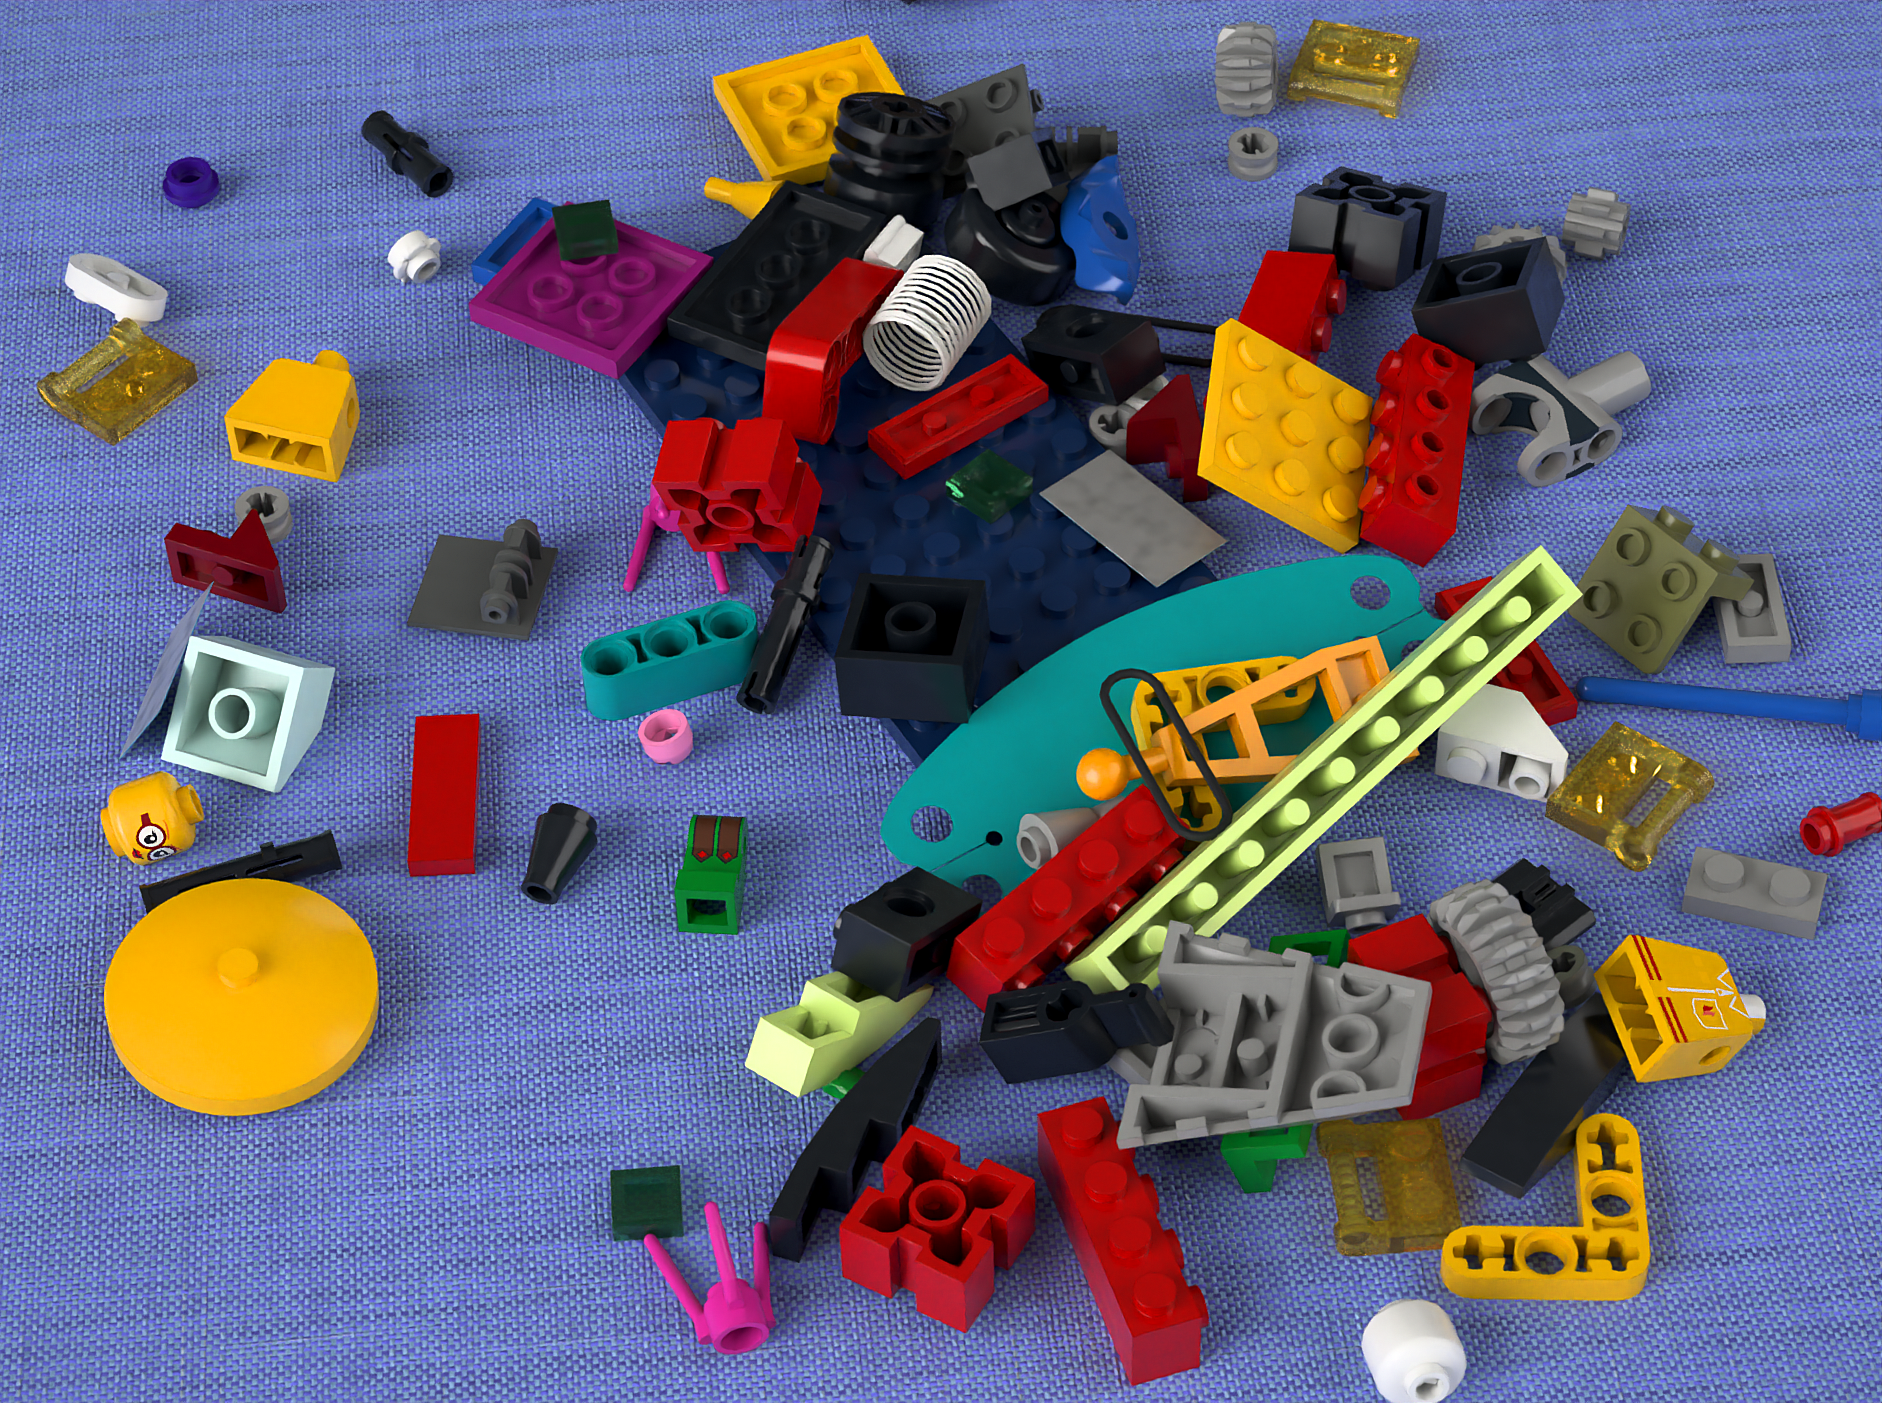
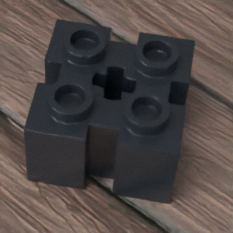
M1340 166L1323 177L1322 185L1313 183L1296 194L1288 251L1335 255L1338 276L1341 270L1352 272L1351 278L1358 279L1360 286L1373 291H1390L1412 277L1416 269L1422 270L1433 262L1434 259H1437L1447 193L1406 182L1401 185L1383 182V176Z

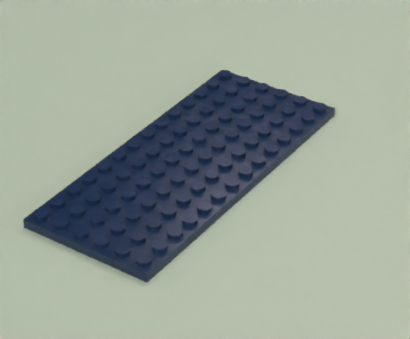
M734 240L701 253L713 257V263H715ZM922 240L917 259L925 255H935ZM922 267L946 273L957 280L949 271L937 267ZM918 273L927 274L944 280L952 287L957 289L961 293V295L966 299V301L970 304L973 314L975 316V311L970 300L958 286H956L946 278L938 276L933 273ZM913 279V280H922V281H926V282H928V283L937 285V286L941 287L942 289H944L945 291H947V292H948L949 294H951L952 296H954V298H955V299L960 303V305L965 309V311H966V313H967V316H968V318H969V320H970V323H971V318H970V316H969V313H968V311H967L966 306H965V305L962 303V301L956 296L955 293H953L952 291H950L949 289H947L945 286H943V285L940 284V283H937V282H934V281H931V280H928V279ZM913 285L933 291L942 298H944L946 301H948L953 306V308L959 313L964 325H966V322L963 318L961 311L955 306V304L949 298L944 296L939 291L932 289L930 287L924 285ZM916 291L917 294L928 297L945 308L957 325H959L957 318L946 305L931 295ZM920 300L923 304L939 313L945 321L950 322L940 310L930 303ZM914 313L915 316L923 320L917 313ZM990 317L950 371L942 385L931 391H911L896 386L874 368L864 352L840 379L837 419L827 443L819 445L795 439L799 446L798 457L804 462H808L823 489L812 535L825 539L835 549L833 559L820 586L818 595L821 596L822 600L819 609L815 615L809 617L806 626L834 661L859 573L985 580L991 639L971 715L1000 690L1033 666L1092 630L1161 599L1201 585L1219 581L1208 567L1199 560L1156 588L1039 495L1048 487L1106 452L1049 385L1048 401L906 480L869 448L868 431L1010 354L1015 356L1047 384L1040 374L1030 367L1027 359ZM894 321L896 327L909 341L924 350L938 353L937 350L927 348L910 338L898 323ZM924 321L925 323L930 325L935 331L939 332L936 327ZM891 324L889 325L893 335L911 351L930 359H941L920 353L910 347L894 332ZM904 324L912 332V334L919 337L923 341L932 344L929 340L914 332V330L909 325ZM668 326L618 379V382L662 439L664 438L668 421L695 420L701 417H708L722 422L727 429H735L737 420H751L755 417H762L765 371L668 336ZM886 329L884 330L888 340L895 346V348L900 353L909 357L913 361L926 365H942L932 364L912 357L908 353L901 350L898 347V345L889 337ZM880 334L879 337H880V339H881V341H882L884 347H885L896 359H898V360L901 361L902 363L906 364L907 366H909V367H911V368L918 369V370H921V371H924V372H925V371H939V370H927V369H924V368H921V367H917V366L911 365L910 363L906 362V361L903 360L902 358L898 357V356L885 344V342H884V340H883V338H882V336H881V334ZM874 341L879 352L887 359V361L896 368L903 371L904 373L920 378L934 377L923 376L905 370L904 368L892 362L891 359L880 349L877 341ZM889 369L890 371H892L893 373H895L896 375L900 376V377L903 378V379H906V380H909V381H912V382H915V383H930V382H918V381H915V380H911V379L902 377L901 375L897 374V373L894 372L893 370ZM743 543L774 584L776 581L783 579L793 552H762L757 543ZM878 718L916 769L962 724ZM995 831L989 832L985 838L986 843L990 845L997 844L1003 840L1001 834Z

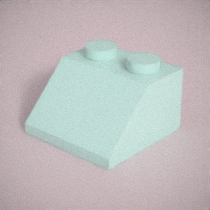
M190 636L161 759L274 793L280 792L321 730L335 667L226 636Z

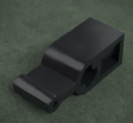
M1065 981L989 994L979 1044L1005 1082L1013 1084L1088 1072L1100 1068L1110 1061L1118 1048L1147 1043L1154 1047H1161L1173 1041L1175 1027L1147 984L1136 982L1128 985L1124 990L1094 995L1089 986L1083 982Z

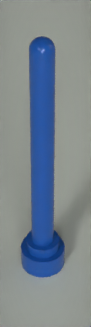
M1584 676L1576 684L1577 695L1585 701L1845 725V732L1858 733V740L1882 742V690L1863 688L1861 695L1849 694L1848 700L1598 676Z

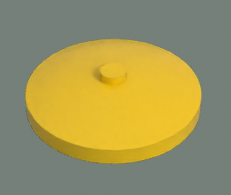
M257 878L231 879L205 884L168 899L144 916L129 931L112 958L104 987V1006L109 1034L119 1059L128 1072L150 1092L165 1101L192 1111L212 1115L244 1116L268 1113L302 1102L321 1092L342 1076L357 1060L373 1032L379 1008V984L376 962L368 940L356 922L334 902L314 891L288 882Z

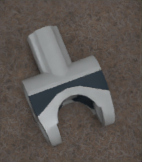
M1630 351L1620 352L1569 378L1540 354L1533 360H1519L1503 368L1475 388L1471 394L1468 426L1479 435L1488 433L1495 435L1504 431H1519L1533 436L1535 439L1525 447L1519 457L1517 471L1532 486H1549L1574 477L1600 464L1616 450L1623 432L1621 425L1611 416L1649 397L1651 381L1643 362Z

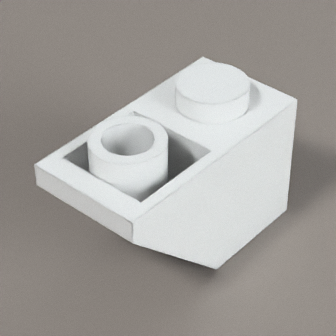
M1486 683L1440 726L1434 774L1455 779L1462 783L1475 784L1518 795L1525 799L1538 800L1560 806L1564 794L1569 753L1522 692Z

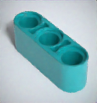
M720 601L607 635L590 642L583 649L580 656L587 709L593 716L601 720L616 721L743 683L759 641L755 612L749 605L740 601Z

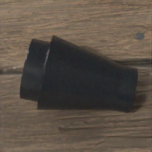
M555 803L549 807L547 813L537 817L527 872L521 885V890L527 897L547 905H553L558 902L563 889L597 845L598 841L595 835L597 823L590 814L570 804Z

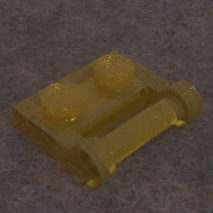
M1313 19L1292 68L1288 82L1287 97L1288 99L1303 102L1306 101L1307 97L1360 106L1379 110V116L1397 119L1404 93L1419 58L1420 38ZM1314 73H1319L1328 77H1341L1356 81L1372 83L1384 88L1314 75Z
M125 317L110 327L107 338L60 373L50 372L37 382L36 388L41 399L51 409L114 446L198 382L194 363L146 336L136 322ZM122 355L130 357L82 394L76 391Z
M1615 721L1547 799L1545 817L1614 852L1617 860L1627 869L1641 872L1655 859L1658 853V843L1692 803H1700L1712 791L1715 782L1711 772L1700 763ZM1659 778L1672 785L1637 828L1623 822L1624 818Z
M1439 1117L1357 1125L1351 1120L1339 1119L1322 1122L1316 1128L1315 1136L1318 1151L1322 1157L1327 1158L1338 1217V1221L1333 1227L1336 1249L1340 1254L1348 1257L1443 1249V1243L1448 1235L1462 1227ZM1372 1157L1384 1220L1374 1221L1365 1214L1355 1158Z

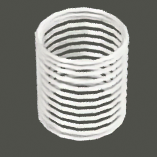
M925 255L913 262L898 285L895 286L889 297L886 298L880 309L877 310L876 314L867 324L862 333L864 351L874 368L896 386L911 391H931L942 385L950 371L987 322L992 313L991 297L983 281L969 267L958 260L942 255ZM922 267H937V268H940V269L949 271L950 273H952L953 275H955L956 277H958L960 280H962V281L969 287V289L974 293V295H975V297H976V300H977V302H978V304H979L980 311H979V309H978V307H977V304H976V302H975L973 296L967 291V289H966L960 282H958L957 280H955L953 277H951L950 275H948V274H946V273H943V272H940V271H937V270H934V269H931V268H922ZM918 273H933L938 276L946 278L947 280L958 286L970 300L975 311V316L973 314L970 304L966 301V299L961 295V293L957 289L952 287L944 280L927 274ZM913 279H928V280H931V281H934V282H937V283L942 284V285L945 286L947 289H949L950 291H952L953 293H955L956 296H957V297L962 301V303L966 306L967 311H968V313H969V316H970V318H971V323H970V320H969V318H968V316H967V313H966L965 309H964V308L960 305V303L954 298V296H952V295L949 294L947 291H945L944 289H942L941 287H939V286H937V285L928 283V282H926V281L913 280ZM913 285H924L930 287L932 289L939 291L944 296L949 298L955 304V306L961 311L963 318L966 322V325H964L961 316L948 301H946L944 298H942L933 291ZM916 291L931 295L938 301L946 305L948 309L957 318L959 325H957L956 321L946 311L945 308H943L941 305H939L932 299L917 294ZM920 300L926 301L940 310L950 322L945 321L939 313L923 304ZM914 313H917L923 320L915 316ZM887 321L890 322V324H891V326H892L894 332H895L907 345H909L910 347H912V348H914L915 350L919 351L920 353H923V354H926V355H930V356H933V357H936V358H941V359H930V358H927V357H923V356H920V355L916 354L915 352L911 351V350L908 349L907 347H905V346L893 335V333H892V331H891V329H890V327H889ZM894 321L898 323L910 338L927 348L937 350L938 353L924 350L909 341L896 327ZM924 321L936 327L939 332L935 331L930 325H928ZM882 323H883V325H884V327H885V329H886V331H887L889 337L898 345V347H899L901 350H903L904 352L908 353L909 355H911L912 357H914V358H916V359H918V360H922V361L929 362V363H932V364H942V365H926V364H922V363H919V362H915V361H913L912 359H910L909 357H907V356H905L904 354L900 353V352L895 348V346L888 340V338H887V336H886V334H885V332H884V330H883ZM904 324L909 325L914 330V332L926 338L932 344H929L920 339L919 337L915 336L914 334H912V332ZM878 330H879V332H880V334H881V336H882V338H883L885 344H886L898 357L902 358L903 360H905L906 362L910 363L911 365H914V366H917V367H921V368H924V369H927V370H939V371H925V372H924V371H921V370H918V369L911 368V367L907 366L906 364L902 363L901 361H899L898 359H896V358L884 347V345H883V343H882V341H881V339H880V337H879V335H878ZM874 337L880 349L891 359L892 362H894L895 364L899 365L900 367L904 368L909 372H913L923 376L934 377L920 378L910 374H906L900 369L896 368L895 366L890 364L887 361V359L879 352L874 342ZM889 369L893 370L894 372H896L897 374L901 375L902 377H905V378H908V379H911V380H915V381H918V382H930V383H915V382H912V381L903 379V378H901L900 376H898V375H896L895 373H893L892 371H890Z

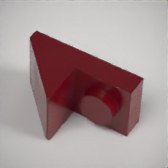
M1189 374L1177 375L1129 419L1126 427V462L1129 465L1165 462L1168 479H1178L1183 503L1207 501L1208 480L1197 475L1203 431Z
M251 509L231 538L220 536L209 530H200L179 523H175L164 538L173 582L205 591L213 582L209 593L282 614L287 607L279 562L256 509Z

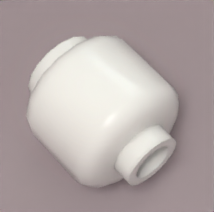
M1399 1299L1390 1302L1374 1315L1364 1329L1361 1346L1365 1360L1378 1391L1390 1403L1440 1402L1453 1393L1464 1378L1467 1360L1463 1346L1449 1315L1435 1303L1423 1299Z

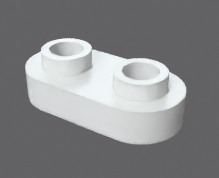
M82 253L72 255L69 258L65 284L74 290L76 298L87 303L99 304L113 312L118 322L131 327H147L150 322L162 319L168 296L167 291L162 286L108 257Z

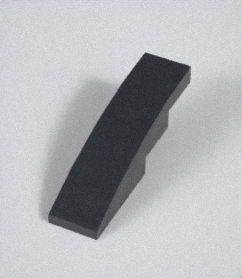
M1595 992L1564 1023V1031L1560 1032L1559 1042L1541 1050L1528 1065L1461 1156L1458 1166L1460 1170L1521 1199L1575 1147L1577 1128L1584 1119L1591 1116L1615 1092L1621 1071L1629 1063L1600 993Z
M927 1017L869 1068L828 1115L798 1158L769 1213L773 1256L799 1263L822 1208L848 1214L854 1205L871 1162L884 1163L909 1126H916L942 1064L941 1020Z

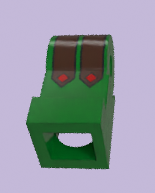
M694 814L691 817L683 868L678 869L674 889L679 932L738 935L747 878L745 869L748 852V822L746 817ZM698 899L726 901L727 910L720 914L707 915L699 912L694 907V904Z

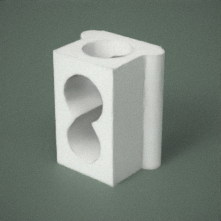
M897 215L893 217L866 249L863 261L901 269L905 273L919 256L924 232L905 223V219Z

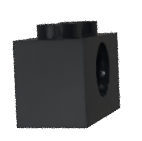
M1050 127L1028 133L967 159L971 171L965 174L968 189H979L984 203L990 206L994 212L1072 180Z
M1069 304L1021 338L1030 367L1040 374L1056 394L1118 407L1167 371L1159 348L1158 335L1152 327L1149 318Z
M917 866L892 882L884 883L875 892L855 904L847 905L842 910L833 929V937L837 941L831 968L885 997L899 1002L947 971L955 938L979 919L983 900Z

